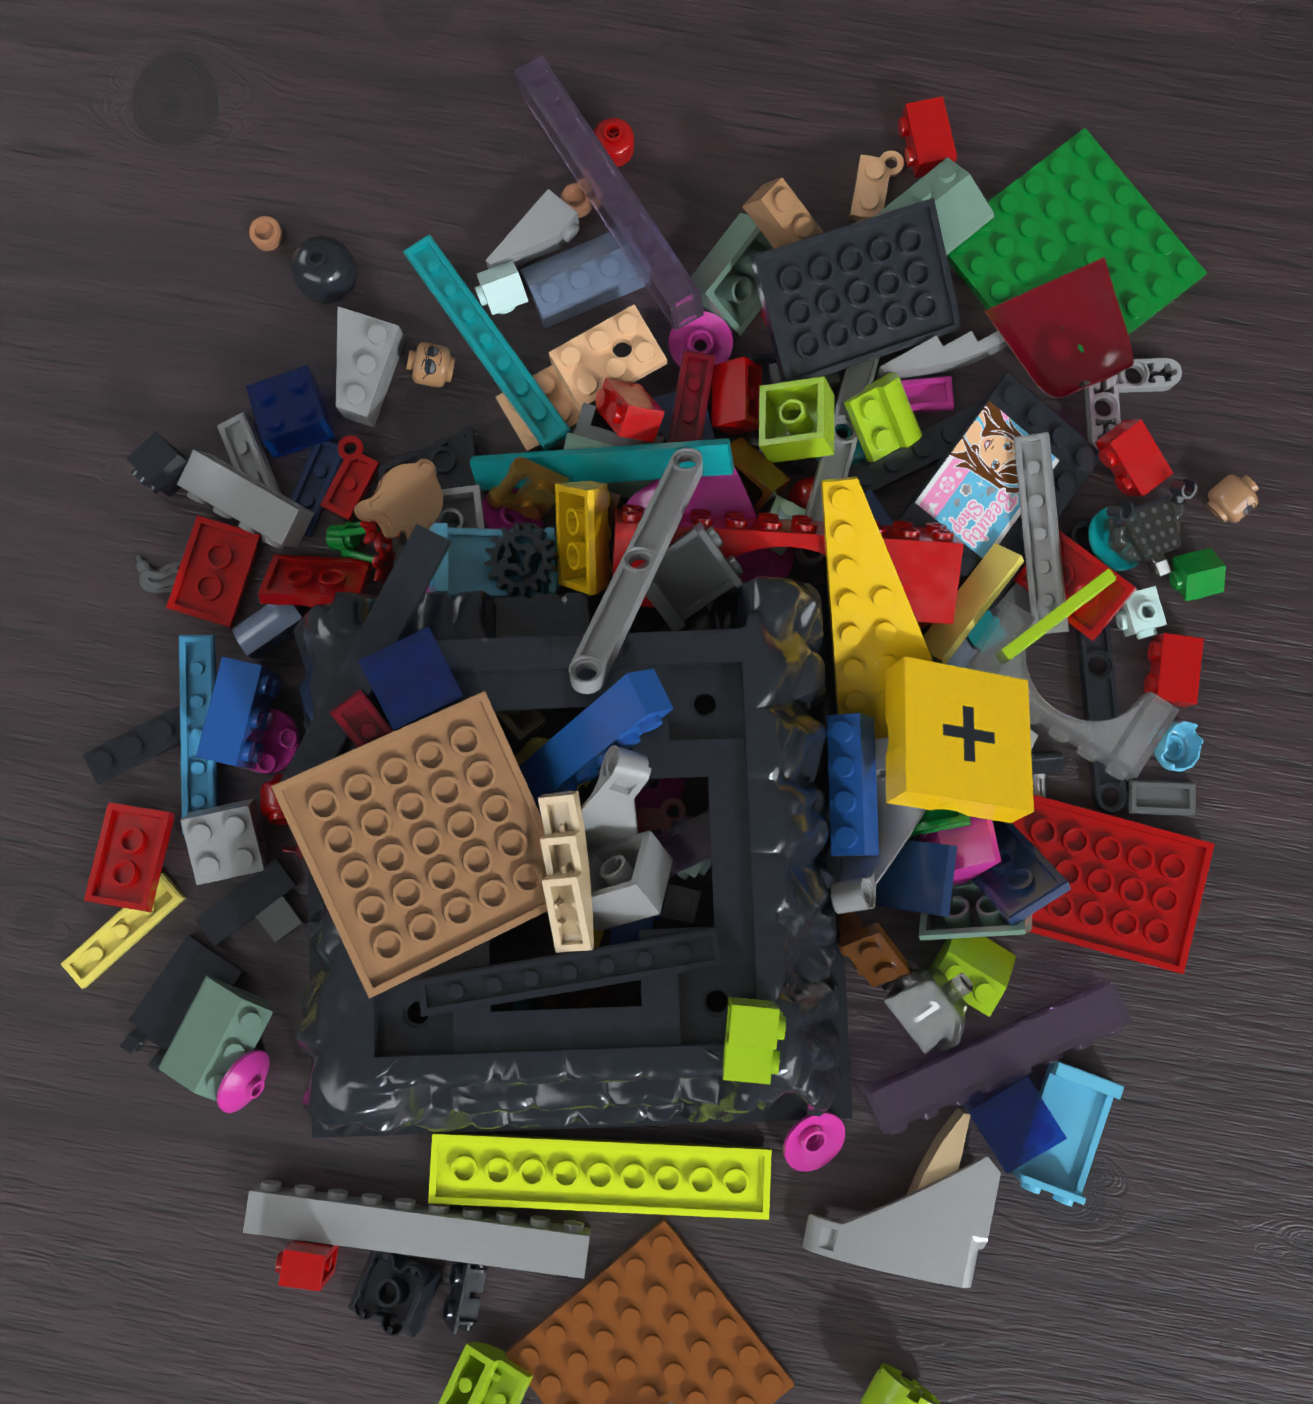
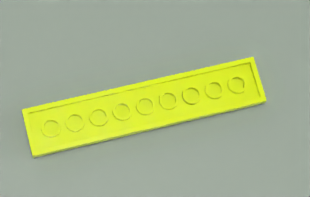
M432 1133L428 1204L769 1220L771 1147L480 1133Z

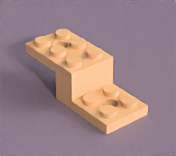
M632 305L548 352L551 366L532 377L568 427L573 430L576 428L583 403L596 406V395L598 390L602 388L605 377L634 383L666 365L667 358L636 306ZM619 343H626L632 348V351L626 357H618L613 353L614 347ZM501 393L496 396L497 402L527 452H534L541 448L505 395Z

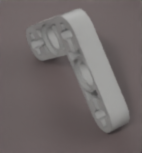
M1170 358L1134 359L1133 366L1130 368H1134L1140 373L1141 380L1139 383L1133 384L1128 382L1125 378L1124 370L1106 379L1102 384L1101 393L1094 394L1100 389V382L1085 388L1088 442L1099 451L1095 442L1103 434V424L1111 422L1105 428L1106 434L1121 423L1119 393L1166 391L1175 386L1182 376V369L1177 361ZM1163 368H1165L1167 374L1172 375L1167 381H1165L1164 376H1153L1149 380L1150 374H1158ZM1084 380V385L1090 383L1089 381ZM1097 401H1105L1110 405L1111 413L1109 416H1100L1096 413L1094 406Z

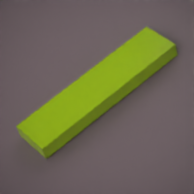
M1107 569L995 654L996 658L1001 664L1010 661L1116 581V576L1110 569Z

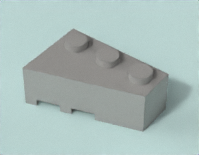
M338 306L336 408L346 419L375 427L406 338L398 325Z

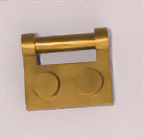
M517 457L509 466V473L498 486L493 487L487 494V501L494 508L504 506L539 522L555 504V484L568 483L569 478L526 458ZM528 478L516 494L511 492L519 480Z

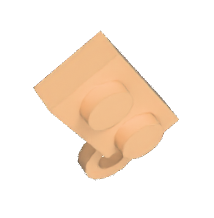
M887 151L881 157L861 154L849 220H864L875 216L884 209L889 177L899 175L904 166V159L900 153ZM892 159L896 162L897 166L890 169L886 166L885 162Z

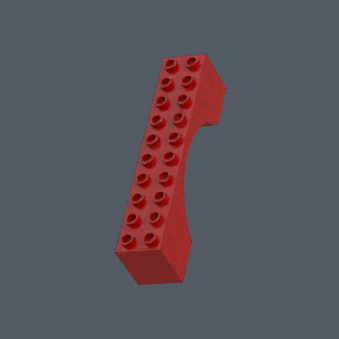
M627 504L623 505L622 509H615L611 580L645 512L640 505ZM691 509L690 513L683 514L671 540L673 542L699 522H702L706 529L713 526L724 542L720 548L727 558L732 554L736 557L746 552L770 547L803 548L826 555L824 522L812 521L813 517L808 515H792V519H779V515L774 513H759L758 517H745V513L741 511H725L723 516L711 515V511L707 509ZM875 520L916 621L953 624L964 543L954 532L947 529L945 524L927 523L925 528L913 527V523L908 521H893V526L880 525V521ZM636 560L630 566L636 568L645 560ZM645 595L641 606L654 607Z

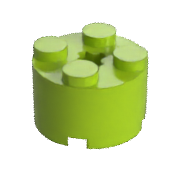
M882 1363L859 1404H940V1401L915 1379L910 1381L901 1376V1370L887 1363Z

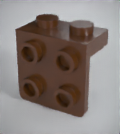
M855 911L840 914L835 912L836 924L840 932V937H837L838 948L844 957L848 956L851 959L857 974L860 977L864 976L872 987L910 974L909 963L878 922L866 927Z

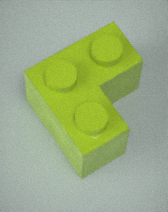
M729 997L722 1068L723 1080L770 1085L771 1074L778 1075L780 1051L776 1050L777 1040H784L786 1016H783V1012L780 1011L775 1001Z

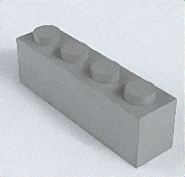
M194 449L177 483L178 486L188 491L187 497L201 504L208 502L214 506L212 510L214 513L227 519L233 517L239 520L238 526L252 534H257L258 532L266 536V543L283 550L284 546L298 548L314 515V512L218 457Z

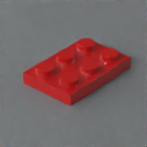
M197 515L166 608L232 629L262 540L261 535L252 534L244 529Z
M1059 531L1065 597L1068 600L1110 568ZM1025 565L1014 578V581L1029 592ZM1112 569L1110 570L1116 576V581L1068 616V623L1092 641L1097 638L1137 590L1135 586Z
M273 555L258 592L260 604H274L277 606L301 605L313 607L314 605L331 603L335 592L364 594L372 571V565L369 562L356 558Z
M108 802L84 901L152 913L175 814Z

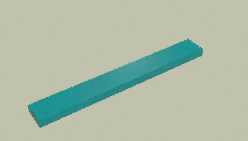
M427 235L404 250L403 253L543 450L548 451L566 439L567 432L572 433L571 429L431 235Z
M729 439L473 456L470 460L475 483L480 485L482 490H491L493 487L498 486L509 473V466L517 457L526 458L569 478V482L595 481L608 483L661 479L675 451L682 448H693L701 453L703 457V473L701 477L733 475L734 472ZM691 461L679 464L682 468H692L696 465ZM528 478L519 480L514 488H521Z

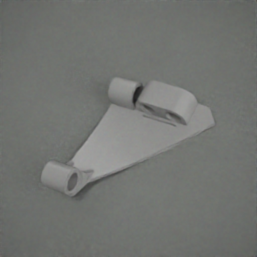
M888 737L875 740L879 856H842L840 880L833 882L831 885V899L833 907L838 914L874 908L876 884L891 865L927 810L886 803L885 755L888 747Z
M617 745L611 746L606 752L595 789L591 796L581 805L587 852L591 848L638 834L634 798L648 781L652 769L648 767L649 761L645 755Z
M985 1155L930 1185L844 1222L839 1218L834 1220L826 1216L810 1213L807 1219L802 1247L805 1250L822 1256L886 1273L955 1287L970 1288L978 1250H982L987 1244L1001 1172L990 1158Z

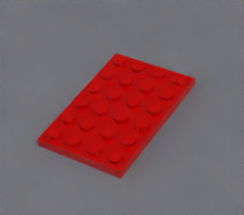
M1033 795L1034 812L1012 823L1069 882L1071 890L1033 913L1032 930L1029 932L1184 974L1215 844Z

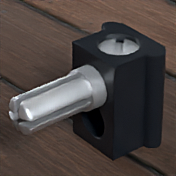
M1058 750L1031 752L1034 795L1046 798L1045 774L1063 772V754Z

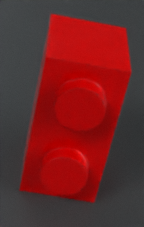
M943 96L905 104L902 116L898 118V131L901 138L905 137L907 145L905 148V161L907 167H912L914 178L925 176L947 157L955 162L957 153Z
M745 356L714 364L710 388L712 392L710 419L713 428L729 437L759 430L760 386H762V367Z
M605 377L603 386L596 395L597 411L618 436L654 443L665 411L641 384Z
M1125 419L1095 442L1100 451V460L1111 469L1116 477L1115 484L1117 488L1127 496L1143 497L1174 474L1142 419Z
M1163 633L1154 637L1147 651V658L1151 660L1150 673H1147L1144 680V692L1147 693V702L1181 707L1197 704L1204 638Z
M300 1240L288 1242L284 1251L279 1252L276 1261L275 1272L280 1273L278 1286L321 1291L335 1273L339 1246Z

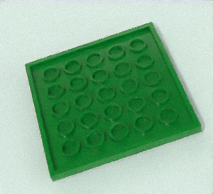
M1086 128L989 200L987 203L994 212V218L947 255L950 266L986 309H990L1105 257L1128 335L1207 274L1205 269ZM1078 344V349L1084 353V348Z

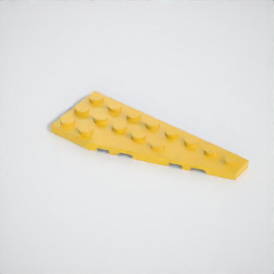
M854 476L821 480L837 715L861 713L874 717L875 740L886 738L889 736L885 718V671L904 656L931 662L933 660L858 478Z

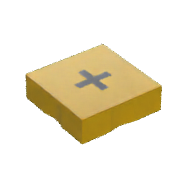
M905 656L885 671V718L889 736L885 755L886 803L927 810L946 809L957 811L970 817L1012 823L1034 812L1028 680Z

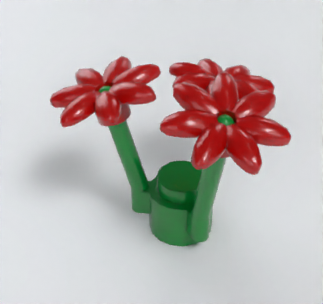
M346 522L344 525H330L326 531V543L329 549L340 551L342 557H352L372 563V566L377 569L374 581L381 579V583L385 584L389 573H391L394 567L391 563L396 560L398 554L395 551L393 552L392 539H388L383 535L377 522ZM399 532V534L397 535V537H398V538L402 537V534H403V536H406V535H405L403 532ZM366 534L364 544L374 541L375 550L379 552V555L371 556L354 551V548L360 544L361 535ZM383 542L387 544L386 549L383 547Z

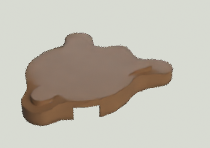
M420 459L415 463L401 464L392 468L383 475L374 495L369 499L360 501L355 506V515L363 521L377 522L383 535L388 539H393L399 532H403L408 541L416 524L429 529L439 517L443 507V494L436 477L435 465L428 459Z

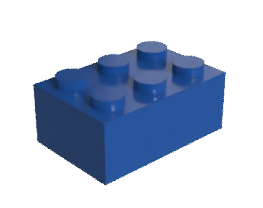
M222 656L196 757L237 767L255 769L256 763L259 764L264 754V744H261L264 731L269 730L273 719V713L270 711L272 700L278 697L281 688L278 672L261 665Z

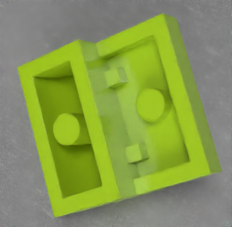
M891 372L864 387V391L844 401L868 462H875L900 447L907 448L922 436L899 374L896 372Z
M469 1342L465 1345L438 1404H521L533 1374L509 1360L505 1351L486 1343Z

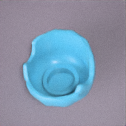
M1176 720L1162 725L1155 733L1152 749L1157 761L1163 768L1181 772L1195 765L1200 758L1201 745L1204 742L1195 731L1198 727L1196 723Z

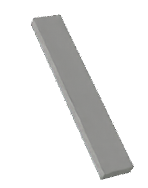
M1048 432L1013 437L1032 626L1066 601L1050 436ZM1068 617L1046 634L1068 632Z

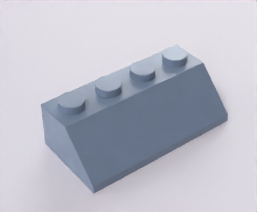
M635 221L520 270V273L546 329L662 280V265L649 236L639 223Z

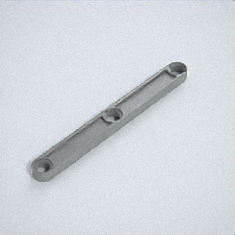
M880 357L844 369L834 404V455L820 457L804 514L813 517L812 521H823L821 480L848 477L858 436L844 401L864 391V387L873 382ZM839 424L848 426L852 432L851 437L847 439L839 437L835 432V426ZM795 548L796 560L805 567L817 566L826 556L819 553L817 558H808L803 553L802 548Z
M682 448L675 451L570 663V681L575 691L582 694L595 693L604 685L702 476L703 457L698 450ZM685 461H691L696 464L692 468H682L679 466L680 463ZM636 560H645L649 563L648 566L641 569H635L630 566ZM585 669H592L597 672L596 676L590 680H581L577 677V674Z

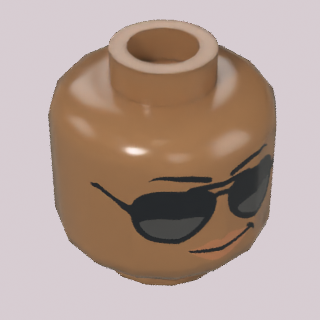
M421 342L418 344L416 351H409L406 369L412 371V380L415 383L441 388L445 382H451L455 357L450 356V350L446 346Z
M1229 474L1209 490V502L1206 505L1221 522L1225 523L1228 520L1237 523L1258 505V497L1255 492L1259 488L1247 475L1240 478L1235 474Z

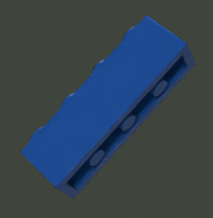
M861 713L828 715L827 739L831 856H879L874 717Z

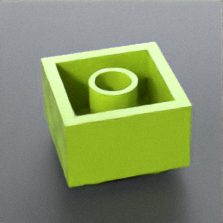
M824 376L760 386L759 447L771 463L834 455V393Z

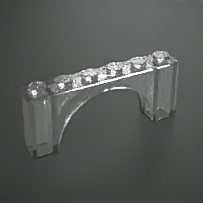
M1006 600L999 607L961 667L1028 680L1031 724H1042L1049 729L1048 734L1061 743L1068 741L1078 748L1076 752L1083 758L1091 762L1095 760L1107 766L1105 771L1114 778L1122 781L1124 778L1127 780L1137 778L1180 710L1153 692L1141 695L1129 710L1111 720L1085 721L1070 717L1056 710L1043 699L1030 678L1026 664V649L1005 664H1001L995 656L997 652L1027 631L1035 620L1034 616Z

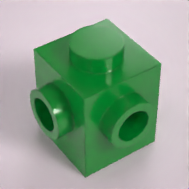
M1212 548L1173 557L1172 571L1169 573V582L1172 589L1177 590L1185 601L1197 600L1202 597L1224 592L1226 565Z

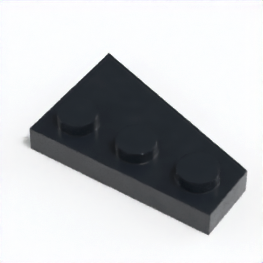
M468 426L462 429V432L451 437L441 438L435 441V444L417 452L412 451L378 466L379 481L385 473L396 466L415 463L420 459H428L436 467V477L441 489L476 485L470 465V460L473 456H476L473 426Z

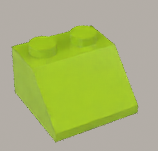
M986 937L946 939L924 978H928L930 982L948 993L954 991L955 997L990 1017L1008 986L1016 955ZM939 973L941 975V979L937 980L935 978V974ZM961 974H965L972 983V986L963 992L952 981ZM942 983H948V988H943Z

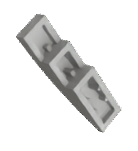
M972 331L945 346L941 344L936 335L880 366L876 378L878 380L891 372L898 373L900 380L917 379L945 373L980 361L1005 349L1008 344L999 331L979 342Z

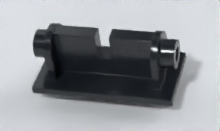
M457 1262L451 1267L450 1285L452 1287L449 1299L444 1301L442 1316L453 1334H457L458 1328L463 1331H471L472 1326L477 1323L481 1299L480 1297L470 1296V1292H483L488 1267L485 1265Z

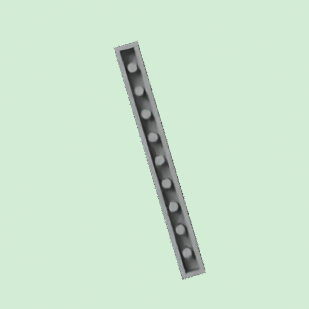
M262 1180L261 1184L258 1183L249 1190L243 1233L584 1279L591 1228L584 1227L583 1222L576 1220H566L564 1224L551 1223V1219L545 1216H531L529 1220L517 1218L516 1213L509 1211H498L496 1215L484 1214L483 1209L478 1207H463L462 1211L449 1209L450 1205L448 1204L417 1205L416 1200L411 1198H396L395 1201L382 1200V1195L374 1193H364L362 1197L350 1196L349 1191L344 1189H329L327 1193L315 1191V1186L297 1184L294 1188L283 1187L282 1182L277 1180Z

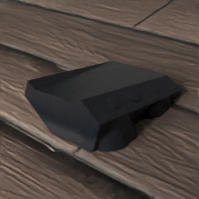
M371 1250L348 1308L363 1320L372 1319L381 1323L383 1331L390 1336L406 1334L415 1338L424 1327V1321L437 1288L443 1281L441 1273L397 1253Z

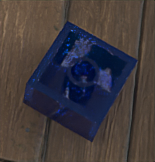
M308 365L246 386L261 440L274 459L336 438L319 383Z
M429 627L358 661L393 730L463 696Z
M1027 1074L969 1108L970 1115L1007 1174L1067 1139Z

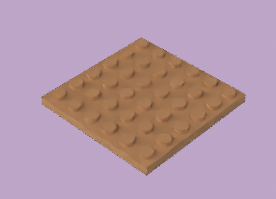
M485 691L271 786L369 999L548 911L542 885V879L547 876L540 838L545 835L542 817Z

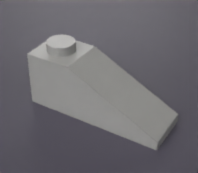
M548 189L485 260L488 269L509 261H513L515 267H518L559 250L565 242L570 243L578 234L580 226L578 212Z

